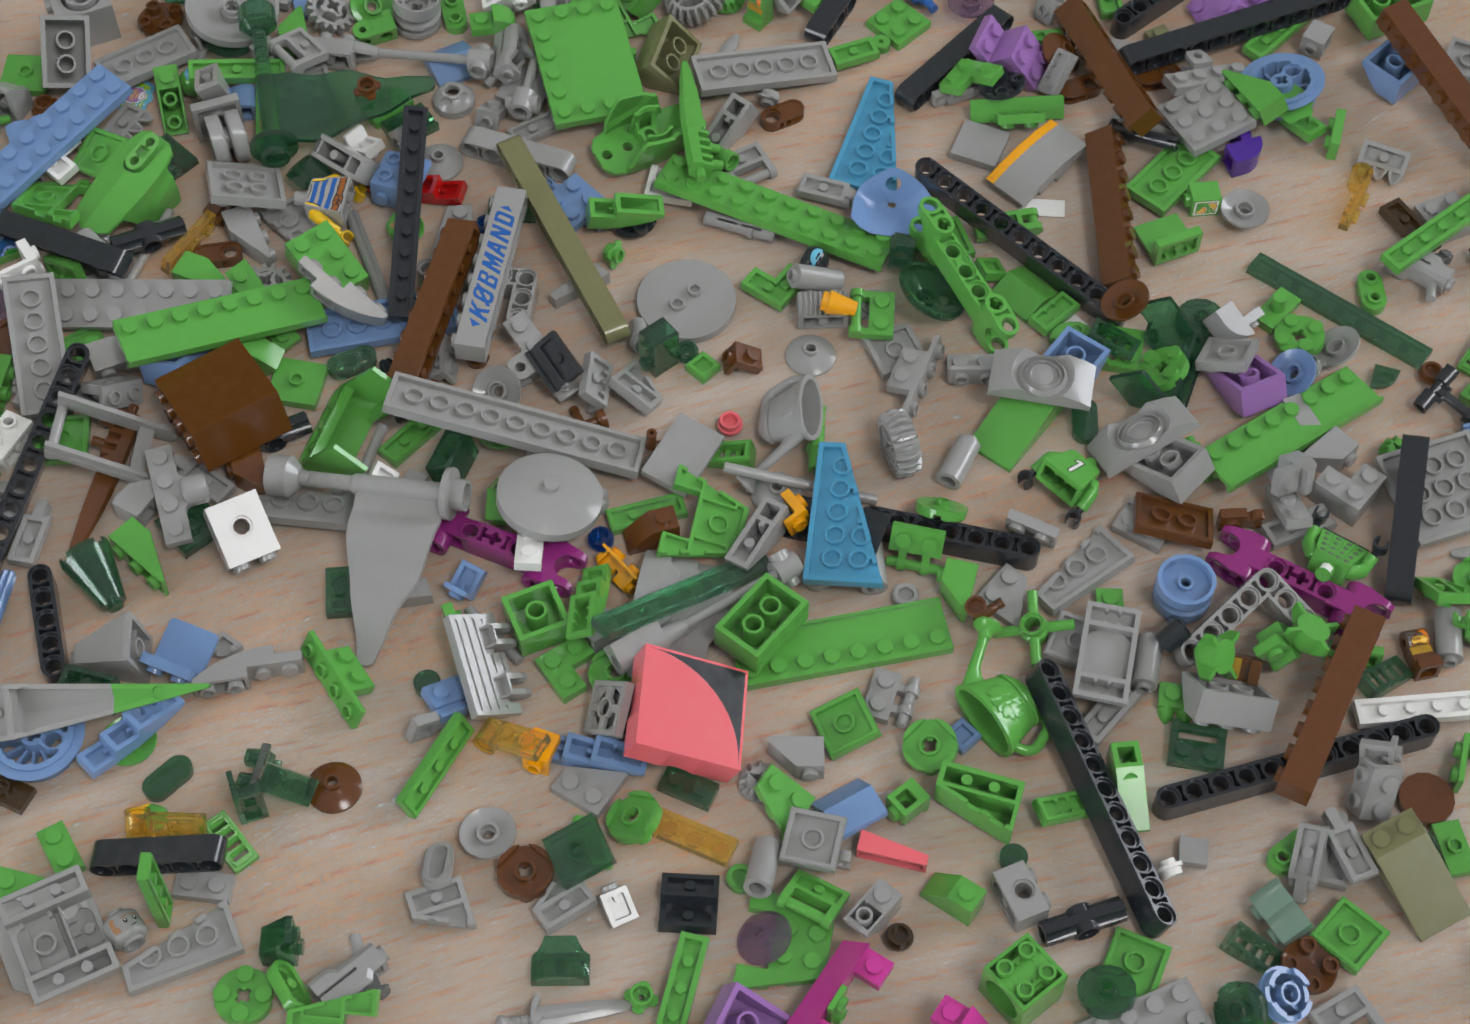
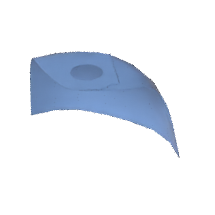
M889 168L869 178L859 187L854 197L850 217L860 228L871 234L897 237L910 236L908 226L914 217L919 216L918 205L921 199L928 196L931 197V195L921 182L899 168ZM898 177L901 180L900 188L895 191L889 190L886 187L888 178ZM888 203H896V206L889 208ZM930 204L923 205L929 211L935 210ZM914 224L915 229L922 232L923 226L921 224Z

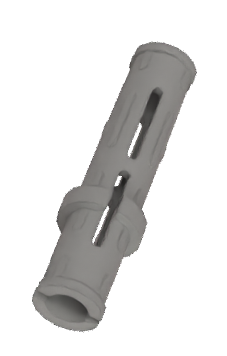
M708 209L704 216V225L744 234L749 239L755 237L774 243L777 233Z

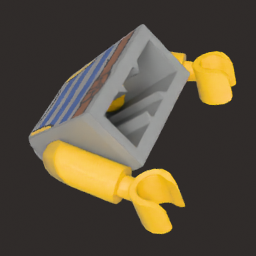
M332 174L324 178H314L311 180L308 192L295 191L294 204L296 206H304L308 219L316 225L327 220L346 246L349 247V242L354 239V235L349 230L342 232L341 228L346 226L353 200L357 203L364 202L367 187L361 183L355 186L351 177H342L338 174Z

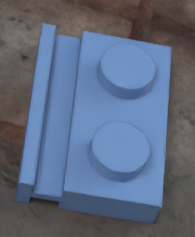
M459 674L422 687L420 695L430 710L437 712L441 718L440 724L449 721L454 712L462 713V715L470 713Z

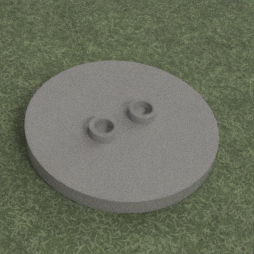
M675 260L656 267L646 275L637 292V311L639 317L645 320L650 332L661 339L673 343L693 344L717 336L730 324L736 310V292L730 279L717 267L698 260Z

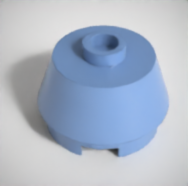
M1285 966L1271 967L1253 987L1252 1002L1254 1008L1261 1017L1279 1024H1296L1306 1017L1312 1008L1313 1001L1309 1002V992L1307 989L1310 983L1304 974L1295 968L1290 969Z

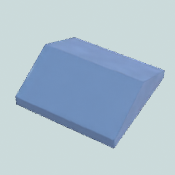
M462 40L433 52L467 55L469 48L472 47ZM422 61L438 87L448 82L461 83L473 78L469 75L466 64Z
M859 778L811 804V808L814 811L847 817V826L843 840L888 816L887 809L873 787Z

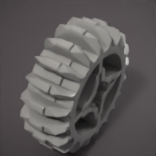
M664 0L668 14H671L683 26L689 24L691 27L695 23L701 26L705 20L710 23V17H717V11L723 10L722 4L726 3L725 0Z
M903 408L889 409L880 413L877 419V434L881 451L890 468V472H893L896 478L914 476V474L919 473L923 460L921 457V444L919 443L912 419Z

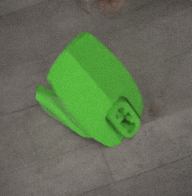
M638 92L618 97L604 121L603 132L592 141L591 152L596 158L597 165L607 174L613 176L625 175L649 168L652 164L656 165L669 159L673 153L678 154L683 151V133L679 104L660 108L656 93Z
M151 130L141 131L128 140L106 163L77 206L76 210H79L80 214L78 223L81 228H91L98 235H109L123 220L135 224L147 220L155 223L159 221L166 208L174 209L180 203L181 197L174 177L167 168L173 157L170 143Z

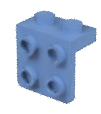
M387 151L380 162L379 168L370 181L372 203L396 209L400 152ZM428 159L424 160L423 182L432 167L431 161Z
M172 618L167 625L155 654L152 655L143 651L139 661L147 665L146 671L161 677L165 673L170 675V681L175 683H191L195 676L207 668L219 642V636L177 618Z

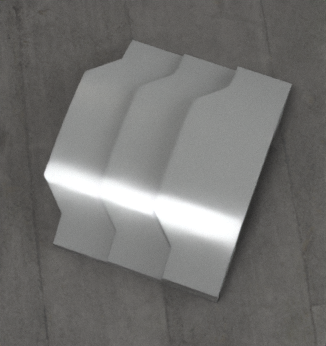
M647 550L636 585L627 634L657 619L660 627L679 619H685L734 592V585L725 577L726 568L700 564V561L657 557L655 556L656 551ZM730 606L689 628L669 649L707 660L709 646L714 642V627L729 612Z
M78 864L0 898V956L12 988L15 991L31 995L35 1006L123 972L115 949L103 931L104 922Z

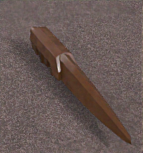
M129 404L127 411L118 408L120 411L139 416L137 415L139 407L136 404ZM100 420V425L110 427L108 437L104 439L93 435L90 445L101 448L99 457L125 465L136 439L137 431ZM100 472L95 473L78 518L64 566L72 564L102 516L119 478Z

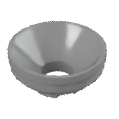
M448 82L437 88L433 94L432 103L433 109L439 116L455 120L469 115L473 111L476 101L470 87L459 82ZM450 89H456L459 91V93L455 96H450L446 94V92Z

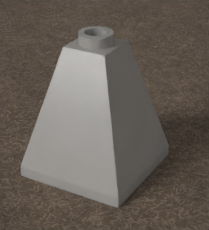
M131 611L125 612L76 643L74 652L70 654V662L72 667L78 668L82 674L135 684H150L151 673L146 671L147 665L139 660L143 651L152 654L153 637Z

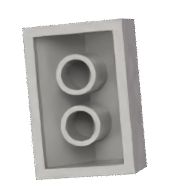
M1182 671L1184 711L1193 719L1192 721L1195 724L1201 726H1209V723L1218 724L1219 727L1227 730H1234V727H1238L1253 734H1259L1260 731L1271 732L1279 701L1259 683L1258 686L1246 684L1243 681L1214 676L1211 682L1202 681L1198 673Z

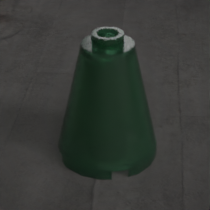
M100 536L102 540L96 542L93 538L86 539L70 548L66 552L67 558L65 561L59 560V566L103 612L115 613L124 607L123 603L126 601V595L110 542L104 536Z

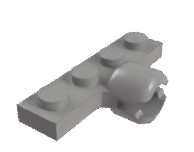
M171 444L144 450L167 549L193 543L194 540L187 513L189 508L208 503L211 500L206 476L202 472L180 476L177 471Z

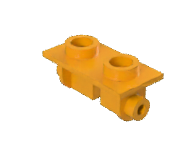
M603 543L602 545L607 551L605 553L600 552L595 557L597 566L608 563L612 569L611 576L616 571L619 572L612 579L614 583L624 593L633 594L636 590L640 570L633 563L628 565L624 561L626 555L619 548L614 546L611 549Z

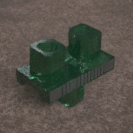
M262 743L261 749L247 748L244 763L247 767L254 768L253 773L240 772L236 780L238 790L250 793L255 801L262 802L266 786L274 788L276 782H284L287 773L281 769L282 761L275 760V754L270 751L272 746L268 743Z

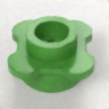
M616 240L614 244L608 243L603 250V260L610 263L609 267L611 269H615L617 264L621 263L625 257V251L621 247L622 242L620 240Z
M641 981L624 992V999L631 1003L633 1006L632 1011L637 1015L643 1014L645 1009L650 1006L655 1007L659 1003V997L653 994V989L647 981ZM639 996H643L644 999L640 1000Z

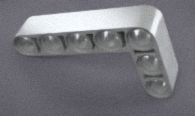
M432 258L422 259L417 264L420 286L423 284L425 270L429 268ZM473 262L460 294L468 293L469 273H473L475 269ZM511 267L503 299H510L506 320L524 310L533 322L539 294L537 274L534 270Z
M1263 568L1252 575L1191 633V638L1174 650V660L1182 667H1191L1196 664L1195 658H1188L1184 650L1185 647H1188L1194 652L1196 645L1204 636V629L1210 631L1215 637L1228 630H1234L1260 604L1277 621L1289 627L1293 626L1291 609L1296 602L1300 601L1307 613L1316 614L1276 571L1270 568ZM1260 577L1266 579V581L1268 582V588H1264L1263 586H1261L1259 581ZM1241 594L1248 597L1250 601L1249 606L1243 604ZM1278 597L1285 599L1287 603L1286 608L1280 606ZM1222 612L1230 615L1231 623L1223 620Z

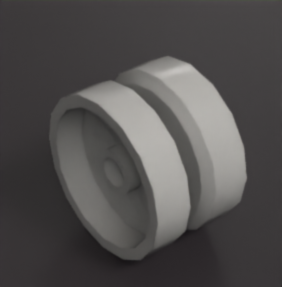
M236 108L224 111L223 118L226 127H222L221 121L216 114L203 117L216 161L232 162L230 149L233 150L237 161L251 160L247 132Z

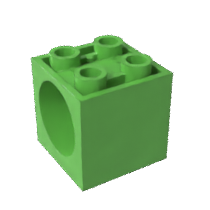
M1027 932L983 967L978 990L1009 1024H1030L1061 999L1068 975Z

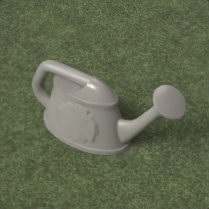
M812 375L790 376L770 389L763 397L758 423L759 434L763 440L770 444L782 443L756 467L757 469L767 471L802 440L813 441L819 437L823 425V401L818 382ZM735 475L739 483L753 495L754 486L758 479Z

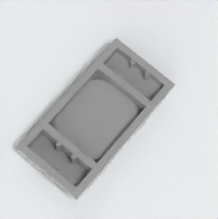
M1027 348L994 350L987 395L1090 411L1096 366L1068 354L1046 356Z
M1176 396L1165 397L1146 402L1137 414L1129 417L1124 422L1108 424L1094 437L1086 448L1108 478H1111L1200 427V425Z
M1088 600L1074 675L1073 697L1127 707L1142 610Z

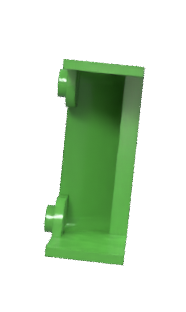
M373 366L341 384L334 391L298 460L304 470L344 475L363 474L367 471L368 467L356 459V456L373 422L378 419L382 420L388 415L382 412V408L392 382L389 376Z

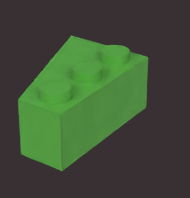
M943 760L933 799L1009 846L1026 782Z

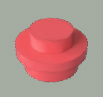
M728 411L719 417L717 428L725 436H735L741 432L743 421L737 413Z

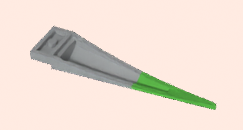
M208 683L1 684L0 742L28 738L207 689L212 685Z

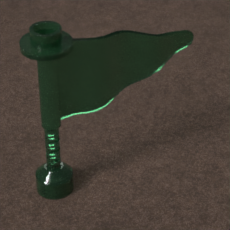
M248 0L243 2L237 9L239 30L242 34L253 39L257 70L255 72V81L262 132L250 140L249 148L251 155L256 160L261 161L266 167L280 168L290 162V158L299 149L298 142L315 143L318 141L321 133L333 138L355 124L385 116L411 99L432 92L435 89V82L431 76L383 78L354 70H338L318 75L292 72L274 74L270 66L267 36L272 34L277 28L273 4L266 0ZM371 76L381 83V88L377 90L374 100L354 95L353 90L357 88L359 78Z

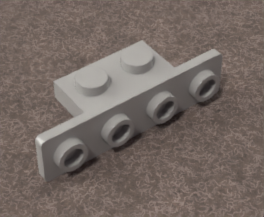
M935 334L928 352L903 347L886 384L888 392L907 396L902 408L909 414L911 419L917 416L919 402L921 398H925L928 391V382L930 378H934L937 362L942 360L945 353V345H942L941 335Z

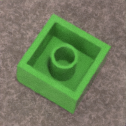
M552 579L501 597L503 615L506 622L511 624V633L516 639L517 647L523 657L567 640L568 614Z

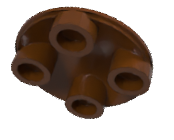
M157 0L147 2L146 9L138 17L139 28L146 34L154 35L177 24L181 25L184 20L181 5L178 3H159Z
M1304 936L1289 943L1282 951L1280 957V966L1290 969L1295 968L1308 979L1310 983L1307 986L1309 995H1318L1329 990L1335 983L1337 972L1340 968L1339 961L1323 950L1317 944L1315 938L1311 936Z

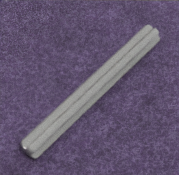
M352 209L347 223L354 235V241L369 275L377 300L389 298L388 286L359 213L356 209Z

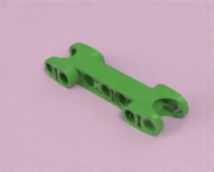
M924 197L918 205L919 216L914 217L908 226L911 238L920 253L925 258L935 262L972 319V333L988 354H994L996 349L991 346L992 342L999 343L1002 349L1008 348V339L1013 338L1019 330V322L1003 296L993 294L953 232L955 223L945 207L934 197ZM930 204L935 210L929 211L923 205ZM914 224H921L923 226L922 232L916 230ZM1004 323H1009L1013 327V331H1006Z

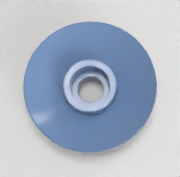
M1303 349L1286 350L1279 354L1271 364L1285 373L1287 397L1305 392L1312 385L1316 377L1317 366L1315 359Z

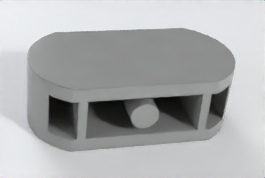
M321 133L311 153L313 157L366 186H370V181L380 166L379 163L324 133Z

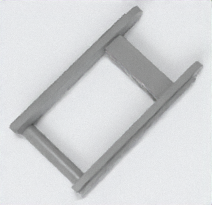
M59 391L58 406L49 440H45L44 457L51 460L65 461L133 483L151 479L150 474L145 472L147 460L144 450L151 449L153 437L174 441L178 435L175 429L170 426ZM68 409L137 431L129 466L60 445L59 441Z

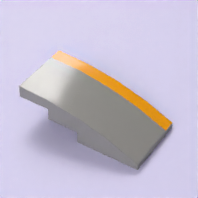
M1051 119L1019 144L986 178V181L1024 209L1037 193L1041 195L1053 180L1057 182L1086 150V143Z

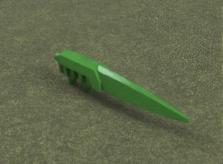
M683 60L681 62L679 81L682 139L688 175L697 178V181L702 183L707 178H710L713 169L722 170L724 162L714 160L713 155H710L711 153L719 154L721 146L720 144L710 143L708 138L709 131L703 130L705 128V119L702 115L696 84L688 62Z

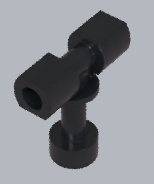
M1447 363L1435 377V383L1429 389L1425 388L1415 399L1413 405L1425 414L1435 402L1440 405L1444 401L1463 416L1460 419L1462 423H1470V408L1450 393L1453 390L1450 385L1458 377L1459 372Z

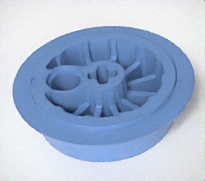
M1276 53L1261 57L1251 62L1241 72L1244 75L1270 81L1282 94L1289 93L1293 89L1294 84L1304 90L1303 93H1299L1293 98H1285L1289 108L1288 111L1301 108L1311 102L1315 104L1316 98L1320 95L1325 85V74L1321 66L1309 57L1295 53Z
M85 723L75 724L20 740L0 742V774L9 779L28 783L44 782L59 776L70 767L82 746L85 735ZM55 740H61V743L58 746L51 747L53 744H55ZM16 747L8 752H5V748ZM20 756V758L16 762L13 760ZM42 756L44 761L38 763L39 757Z

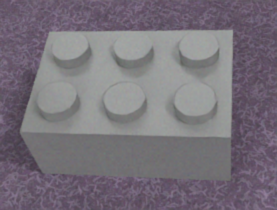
M39 15L42 88H72L91 71L89 16Z

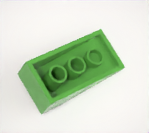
M1000 397L973 435L981 445L978 454L1010 473L1065 407Z

